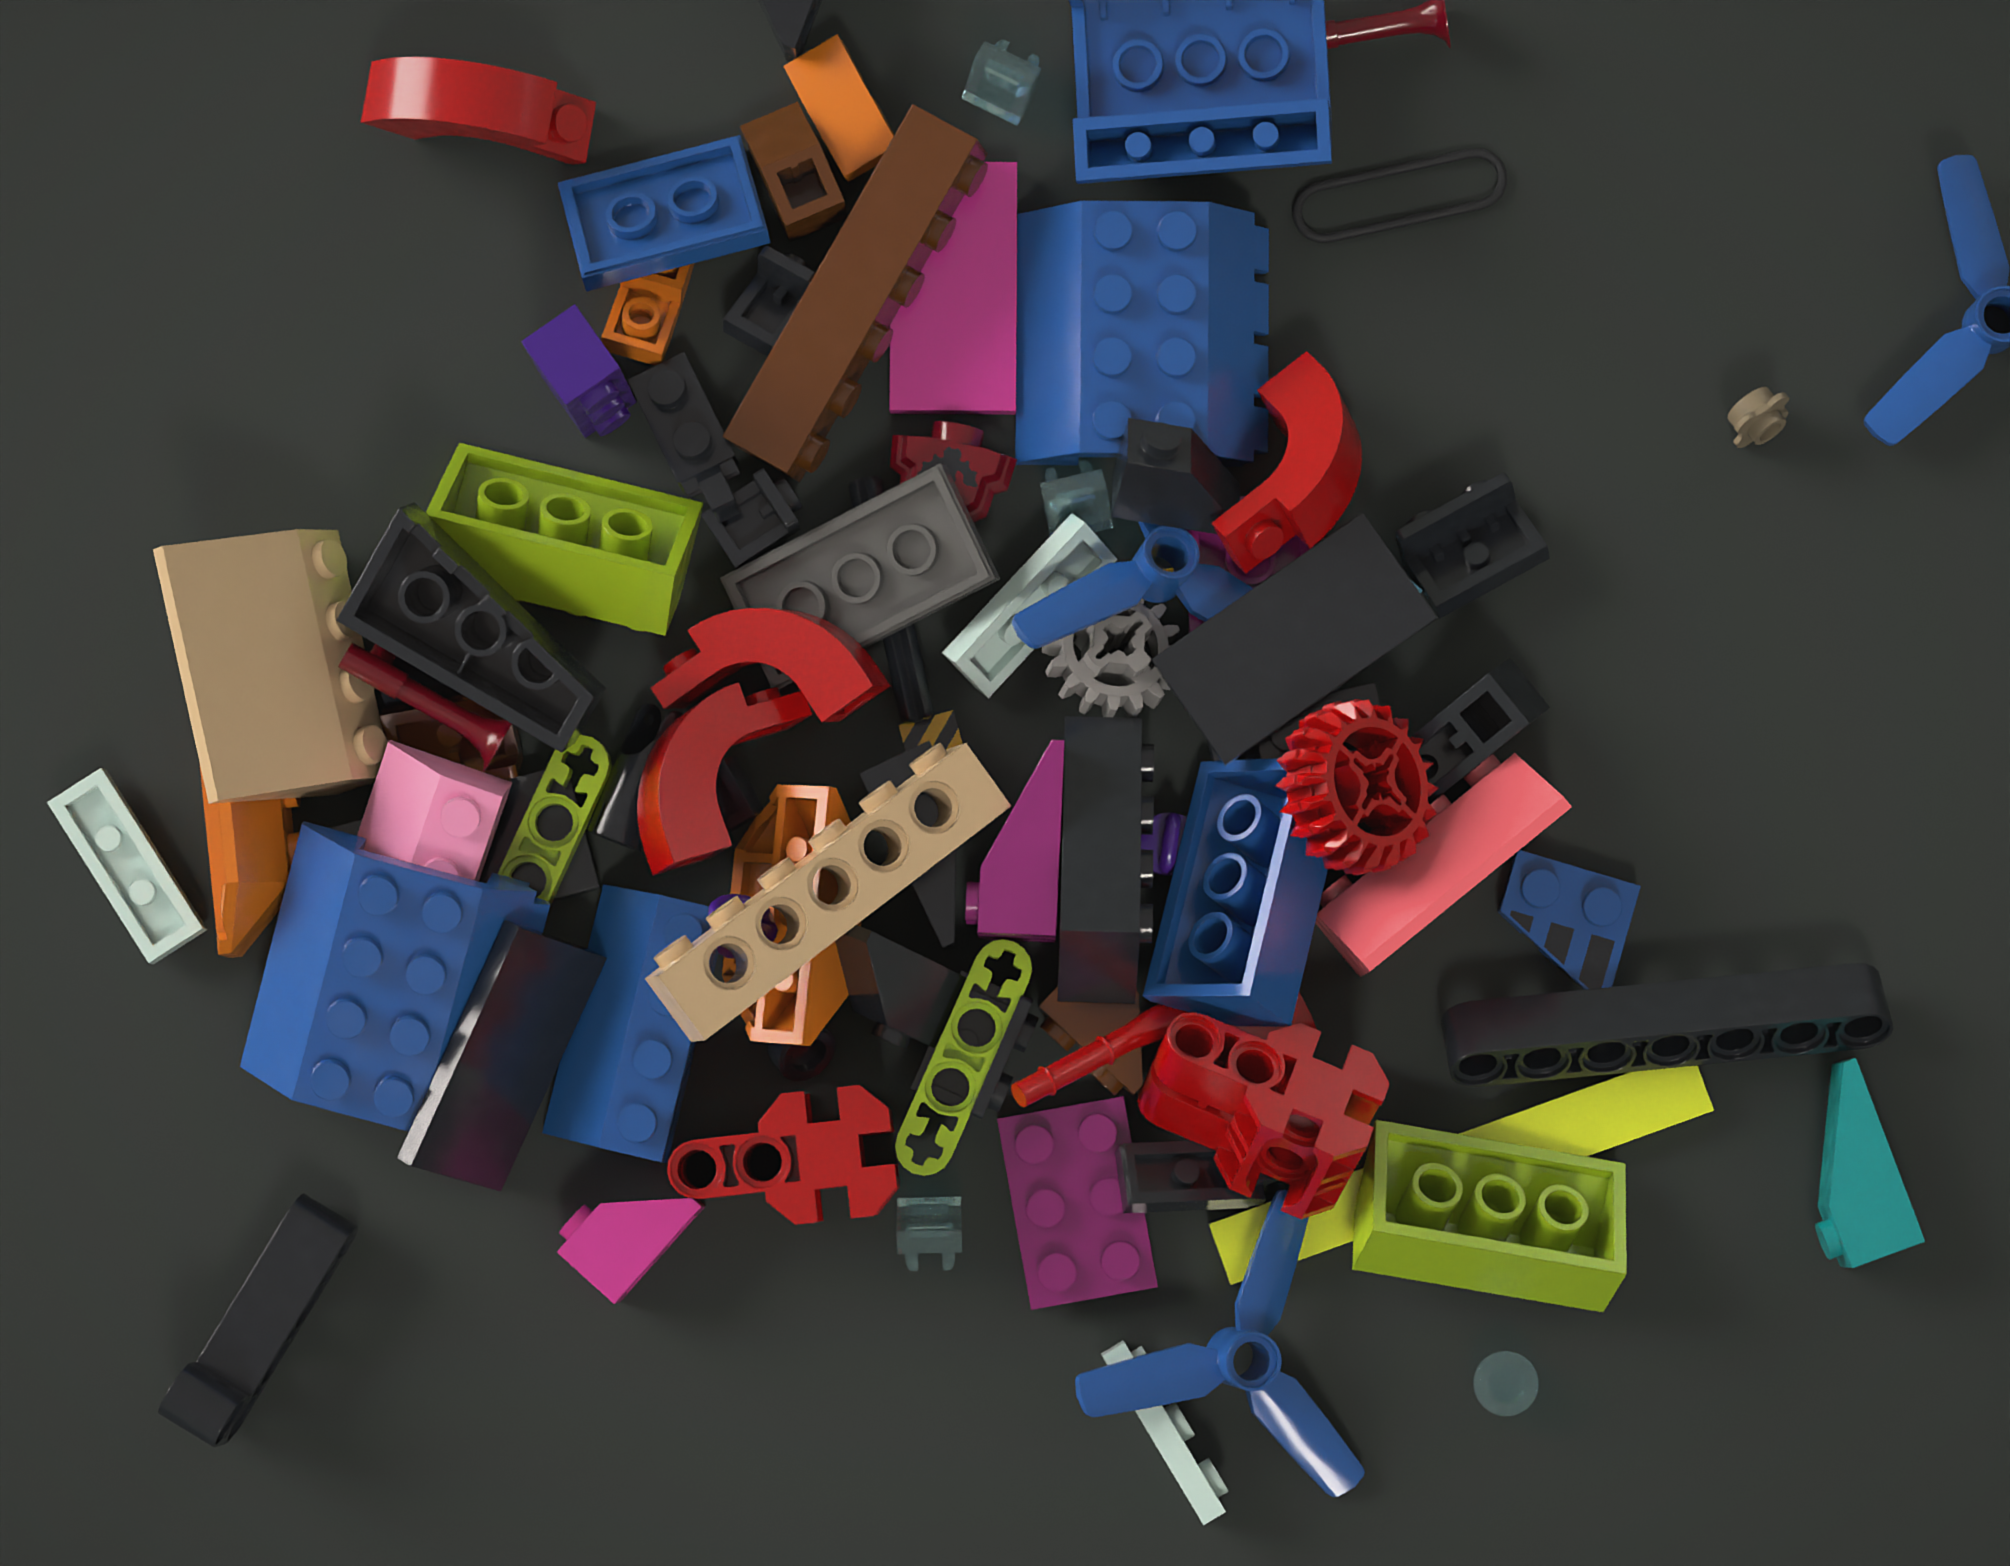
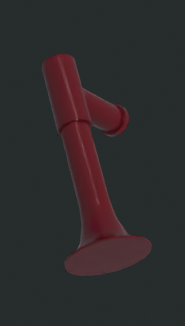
M1428 0L1416 7L1397 12L1337 22L1335 20L1326 21L1328 49L1339 48V45L1417 33L1434 35L1444 40L1448 48H1451L1445 0Z
M353 642L351 643L338 666L340 669L393 699H400L465 737L480 752L484 761L483 771L485 772L512 723L505 719L495 720L477 715L408 677L409 674L392 665L397 656L377 644L369 652Z

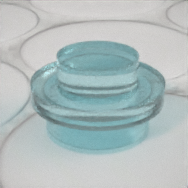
M1499 1351L1488 1355L1480 1362L1474 1373L1473 1388L1476 1398L1485 1409L1496 1415L1514 1416L1522 1413L1531 1406L1538 1392L1539 1383L1535 1368L1529 1360L1515 1352Z

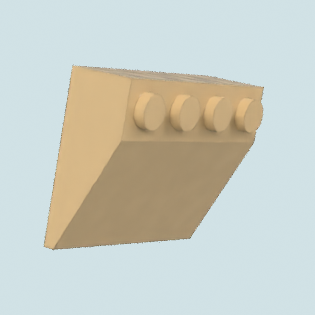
M295 529L166 545L153 549L208 803L329 796L375 783L388 744L381 725L374 693L375 688L338 667L352 642L364 649L362 635L336 621L352 593L347 572V558L341 546L338 530Z

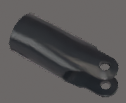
M650 703L643 704L637 710L587 829L588 832L618 845L641 852L643 845L638 826L637 799L642 772L655 743L664 731L677 718L683 715L682 712L672 711L668 713L659 728L661 712L656 705ZM649 713L650 719L648 723L645 724L644 717L646 714Z

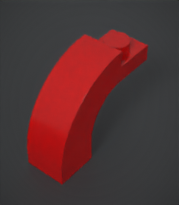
M394 57L371 62L361 123L414 140L433 136H463L490 140L518 147L567 164L576 165L586 163L596 102L556 89V81L508 68L446 58Z
M1307 351L1257 389L1276 427L1288 438L1287 449L1281 463L1268 479L1211 523L1231 559L1245 574L1263 560L1275 554L1282 545L1295 535L1311 549L1331 530L1342 516L1353 497L1360 477L1362 445L1356 424L1330 374Z
M744 608L717 614L688 629L687 631L701 652L697 653L695 648L673 658L663 667V671L667 676L650 688L664 709H684L738 670L755 663H764L784 672L796 683L821 722H840L890 687V684L868 652L844 630L829 621L794 610Z
M738 682L711 694L677 718L664 731L655 743L644 766L637 799L640 837L653 876L710 859L732 846L716 795V778L721 760L733 745L788 730L812 715L808 701L801 691L781 697L779 688L774 687L744 698Z

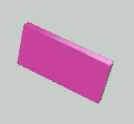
M986 162L988 169L980 187L973 196L968 197L964 195L952 216L956 219V226L948 243L940 252L933 250L922 268L921 273L925 275V279L919 294L909 307L906 308L901 305L891 322L890 328L893 329V336L890 342V414L1016 415L1017 162Z

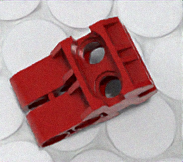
M1191 1012L1177 1016L1168 1026L1155 1059L1139 1090L1137 1102L1141 1113L1151 1123L1215 1150L1216 1153L1213 1159L1230 1190L1251 1198L1260 1173L1289 1184L1290 1186L1280 1211L1299 1219H1304L1334 1208L1368 1146L1374 1129L1369 1124L1378 1107L1384 1102L1390 1083L1374 1054L1357 1046L1351 1045L1342 1069L1312 1057L1321 1031L1305 1024L1298 1023L1269 1032L1264 1040L1207 1015Z
M861 1085L837 1087L840 1120L813 1123L810 1093L805 1094L804 1091L781 1093L759 1120V1133L697 1139L682 1143L673 1151L668 1160V1178L673 1188L687 1198L709 1199L765 1192L766 1202L795 1225L824 1221L820 1189L847 1186L851 1218L876 1216L900 1188L898 1164L866 1167L863 1136L893 1133L892 1110ZM768 1143L780 1152L782 1164L778 1175L771 1180L762 1181L753 1174L750 1167V1157L756 1148ZM700 1151L710 1154L716 1164V1176L704 1188L694 1186L686 1173L689 1159Z

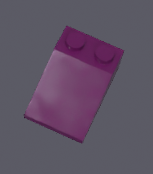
M1065 740L1050 741L980 867V882H967L965 920L966 924L978 925V939L1055 943Z

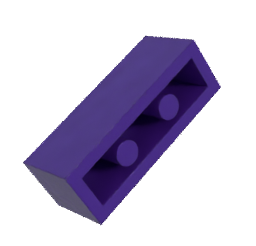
M575 304L521 341L541 377L584 438L595 431L599 436H605L630 418L631 414L627 409L637 403L619 365Z

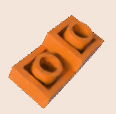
M838 34L784 65V68L843 176L849 182L878 165L894 137V133L880 106L868 90L848 49Z
M695 263L620 283V288L601 336V341L609 353L654 366L664 361Z

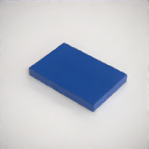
M740 135L558 182L586 292L771 243Z

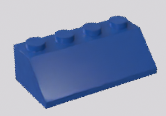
M1279 758L1234 760L1227 766H1224L1221 761H1203L1200 763L1143 992V997L1147 1000L1189 1013L1204 1014L1234 1026H1291L1328 869H1325L1322 857L1306 856L1307 838L1290 836L1296 822L1292 815L1279 812L1288 803L1287 793L1275 786L1282 778L1287 777V772L1277 762Z
M603 884L588 949L597 952L607 959L559 1063L542 1133L619 1153L668 1163L697 1041L691 1042L645 978L659 968V965L653 958L660 951L684 935L692 943L710 929V925L706 921V917L709 916V906L659 894ZM717 948L714 949L709 959V967L712 974H714L718 957Z

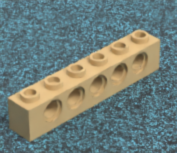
M938 743L925 751L909 764L915 774L896 788L890 780L876 788L859 802L865 811L847 826L843 824L841 819H837L823 828L808 841L814 851L795 865L789 857L780 861L757 879L763 889L744 904L738 896L733 897L706 917V921L711 928L692 943L684 935L672 942L653 958L659 965V968L648 975L645 980L691 1042L708 1039L1011 807L967 743L948 748L947 750L941 743ZM921 792L931 796L938 807V817L932 827L922 824L915 814L914 804ZM871 830L880 833L888 845L887 858L880 866L872 863L864 852V840ZM820 869H825L832 873L838 884L837 896L831 904L820 901L813 891V879ZM769 907L779 910L787 921L786 935L778 944L768 940L761 928L762 916ZM718 946L727 948L736 960L735 974L727 983L717 980L709 967L710 956Z

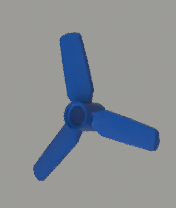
M1954 155L1944 159L1938 164L1937 171L1960 279L1976 301L1966 310L1962 319V328L1944 334L1864 417V425L1871 435L1888 446H1894L1983 370L1988 354L2000 353L2010 347V330L2007 334L1996 333L1986 325L1984 320V309L1989 306L2000 308L2007 314L2010 320V286H2007L2010 267L1977 160L1972 155Z
M1138 522L1145 540L1131 561L1108 563L1018 612L1012 619V626L1017 636L1027 646L1037 649L1136 606L1141 599L1152 603H1163L1177 595L1191 615L1206 622L1253 588L1219 566L1198 563L1200 557L1198 544L1194 537L1185 529ZM1152 557H1160L1168 561L1173 567L1174 572L1165 571L1158 567Z
M1280 1189L1274 1194L1235 1301L1236 1327H1227L1216 1332L1209 1340L1207 1347L1185 1343L1080 1373L1075 1379L1076 1397L1085 1415L1100 1417L1205 1397L1221 1383L1243 1389L1246 1392L1251 1413L1327 1495L1339 1497L1359 1483L1364 1476V1468L1294 1377L1280 1372L1282 1364L1281 1353L1277 1344L1268 1336L1281 1320L1309 1217L1299 1219L1280 1211L1288 1191ZM1248 1343L1252 1349V1363L1246 1372L1238 1375L1233 1365L1234 1355L1241 1345Z

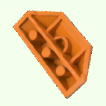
M200 767L218 955L228 958L242 957L280 911L300 833H294L291 807H299L301 797L209 804Z
M777 784L769 796L770 802L755 817L735 848L730 894L753 897L763 889L757 879L766 871L787 857L791 859L794 865L814 851L808 841L835 820L841 819L845 826L851 823L837 788ZM820 869L813 879V891L816 897L826 904H831L836 898L838 884L832 873L825 869ZM769 907L778 928L777 936L773 942L778 944L786 935L787 921L779 910ZM835 941L740 1013L747 1024L745 1030L750 1041L810 1046L849 995ZM724 957L722 977L724 982L727 983L735 974L736 960Z

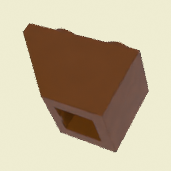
M798 101L740 126L789 242L847 218L843 196L820 143Z
M1058 986L1038 1008L1047 1017L1040 1025V1028L1067 1052L1075 1044L1082 1048L1094 1042L1097 1036L1103 1037L1117 1030L1140 1014L1139 993L1137 991L1135 1004L1057 1002ZM1141 1047L1115 1059L1113 1065L1106 1064L1090 1074L1114 1096L1122 1088L1131 1095H1134L1143 1085Z

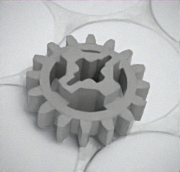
M1141 599L1136 606L1074 633L1077 636L1074 644L1081 650V660L1079 662L1073 647L1074 634L1043 646L1042 653L1055 656L1045 671L1047 677L1056 678L1062 676L1065 680L1058 695L1062 699L1070 697L1074 693L1082 697L1079 712L1084 715L1091 709L1093 704L1102 706L1103 717H1113L1118 707H1123L1129 718H1136L1143 708V702L1154 709L1165 695L1163 689L1170 690V688L1154 665L1151 663V668L1148 666L1151 658L1144 651L1145 641H1147L1150 647L1151 657L1154 658L1170 647L1169 644L1174 641L1180 631L1178 625L1163 626L1160 619L1167 609L1163 603L1148 609L1143 605L1145 600ZM1124 643H1127L1123 652L1117 650L1112 654L1107 653L1104 657L1098 659L1102 651L1108 652L1113 648L1118 649Z

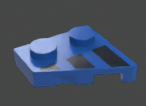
M1519 850L1514 854L1498 913L1519 933L1527 936L1547 959L1556 967H1560L1584 990L1612 987L1641 886Z

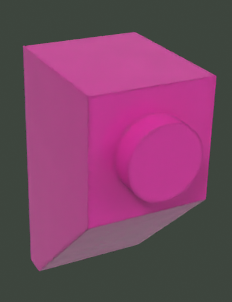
M694 1198L600 1203L594 1211L584 1204L560 1230L559 1234L567 1241L560 1247L557 1253L613 1304H617L624 1299L706 1206Z

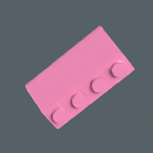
M389 740L357 836L367 838L364 847L365 851L479 881L512 782Z

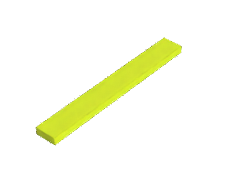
M1698 1066L1628 1072L1459 1134L1587 1157L1712 1112L1714 1109ZM1364 1168L1353 1171L1333 1209L1309 1217L1298 1261L1353 1241L1354 1213ZM1272 1201L1208 1224L1230 1285L1243 1281Z

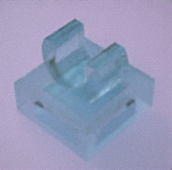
M1002 39L993 45L985 41L975 56L961 99L1018 126L1028 109L1042 69L1038 67L1039 56L1032 53L1028 60L1025 61L1007 52L1010 42Z
M1084 460L1079 461L1080 474L1058 479L1054 467L1046 470V482L1040 483L1050 536L1071 513L1083 520L1093 532L1113 528L1108 491L1102 469L1093 471L1091 464Z
M961 1197L897 1198V1254H906V1265L910 1271H918L920 1253H941L943 1270H951L953 1268L955 1253L962 1252Z

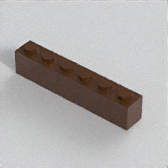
M911 105L724 432L723 438L740 450L799 483L806 471L813 473L818 469L828 452L830 440L826 436L838 416L845 418L859 398L862 386L857 382L869 361L876 363L887 350L893 336V329L889 328L899 308L901 305L906 308L909 307L919 294L925 279V275L921 273V270L933 250L940 252L951 238L956 226V219L952 216L964 195L968 197L973 196L984 180L988 169V164L984 160L988 153L978 139L916 105Z

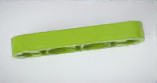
M579 735L575 744L561 753L555 749L498 872L499 875L511 878L514 870L520 865L526 863L537 864L545 873L546 885L543 892L536 898L549 902L550 906L599 802L612 769L610 755L600 742L593 737ZM584 748H590L593 750L591 760L599 767L595 776L584 774L575 789L577 794L587 795L584 805L580 807L565 795L549 793L554 781L567 788L573 772L565 764L569 753L580 756ZM548 806H564L572 815V830L562 840H546L538 831V816Z
M1005 939L992 941L984 946L976 956L898 1132L895 1144L897 1158L902 1166L913 1174L922 1176L935 1174L945 1168L951 1159L1018 1001L1029 983L1032 972L1030 957L1025 949L1014 941ZM1003 951H1008L1015 955L1013 966L1020 970L1021 974L1018 981L1007 979L1000 989L997 998L1010 1000L1006 1012L1003 1013L997 1006L987 1000L970 998L969 993L974 984L986 992L992 978V972L984 967L985 960L988 957L999 959ZM973 1009L984 1010L991 1015L995 1022L994 1037L989 1043L980 1047L967 1045L958 1034L957 1026L959 1019L964 1013ZM943 1069H958L968 1079L970 1087L968 1096L959 1105H942L936 1101L932 1094V1080ZM922 1102L938 1114L958 1118L953 1131H949L943 1124L940 1125L935 1136V1143L943 1148L942 1155L938 1160L928 1157L924 1161L923 1166L911 1161L913 1150L905 1145L909 1134L920 1136L930 1119L917 1117L916 1115Z

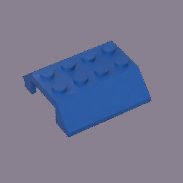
M1069 0L1072 8L1077 118L1073 119L1077 184L1332 164V113L1325 0Z
M1077 201L1018 214L1016 465H1078L1079 457H1117L1128 418L1192 428L1225 467H1242L1243 464L1254 462V454L1268 453L1267 408L1254 406V398H1261L1257 389L1268 382V346L1254 344V336H1266L1269 334V284L1254 281V274H1266L1269 272V229L1255 225V213L1212 202Z
M304 821L301 825L240 1067L293 1101L409 1132L504 921L508 920L543 933L550 903L543 899L535 898L537 891L529 887V882L492 873L487 883H482L365 851L364 847L367 838Z

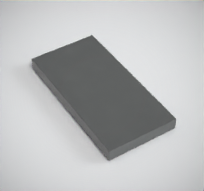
M940 463L720 577L735 610L744 608H774L811 614L841 628L865 649L1000 580V577L946 464ZM760 663L771 688L778 687L779 691H782L796 684L779 669Z

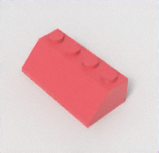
M1516 753L1512 754L1503 763H1500L1495 755L1492 754L1464 777L1471 789L1453 803L1443 794L1431 804L1437 814L1430 818L1429 821L1424 822L1428 829L1429 837L1421 840L1419 844H1415L1416 854L1409 856L1404 861H1400L1399 864L1392 865V868L1389 870L1366 873L1354 884L1346 875H1343L1322 892L1320 905L1323 909L1317 913L1315 923L1359 977L1373 970L1572 807L1564 796Z

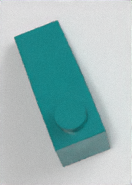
M1856 1058L1841 1060L1833 1063L1831 1066L1817 1206L1823 1221L1815 1223L1816 1233L1826 1257L1829 1260L1837 1257L1840 1267L1855 1268L1925 1242Z

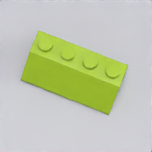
M459 443L426 514L516 601H526L566 611L575 616H587L627 626L636 631H647L666 636L680 600L704 503Z
M1375 1121L1354 1213L1352 1270L1604 1312L1627 1274L1626 1163L1393 1122Z

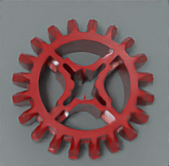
M1361 699L1342 703V701L1324 705L1321 710L1305 716L1304 719L1299 721V729L1294 730L1291 735L1285 737L1290 751L1285 752L1282 757L1277 759V762L1287 772V777L1282 778L1275 786L1287 793L1288 803L1279 812L1293 816L1296 824L1290 836L1307 838L1306 856L1322 857L1325 869H1343L1345 874L1353 875L1389 870L1392 868V865L1399 864L1400 861H1404L1409 856L1416 854L1415 844H1419L1421 840L1429 837L1428 829L1424 822L1429 821L1437 812L1428 803V797L1439 788L1428 782L1426 771L1434 762L1422 760L1419 749L1424 739L1408 737V719L1392 718L1390 706H1372L1370 700L1362 701ZM1345 741L1353 745L1357 750L1350 752L1343 745V742ZM1365 822L1372 829L1371 832L1367 833L1357 826L1358 823Z

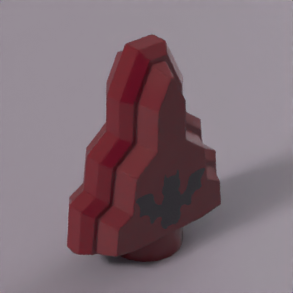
M935 421L931 437L893 435L890 469L901 476V484L940 463L946 464L975 524L987 518L994 495L1008 491L1017 459L982 447L984 432L978 428L954 422Z

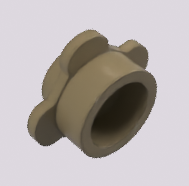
M1761 387L1744 396L1733 406L1727 419L1738 433V436L1733 441L1737 448H1743L1753 441L1756 445L1764 444L1774 438L1786 425L1785 418L1789 413L1785 405L1790 399L1785 392L1774 395L1768 387Z

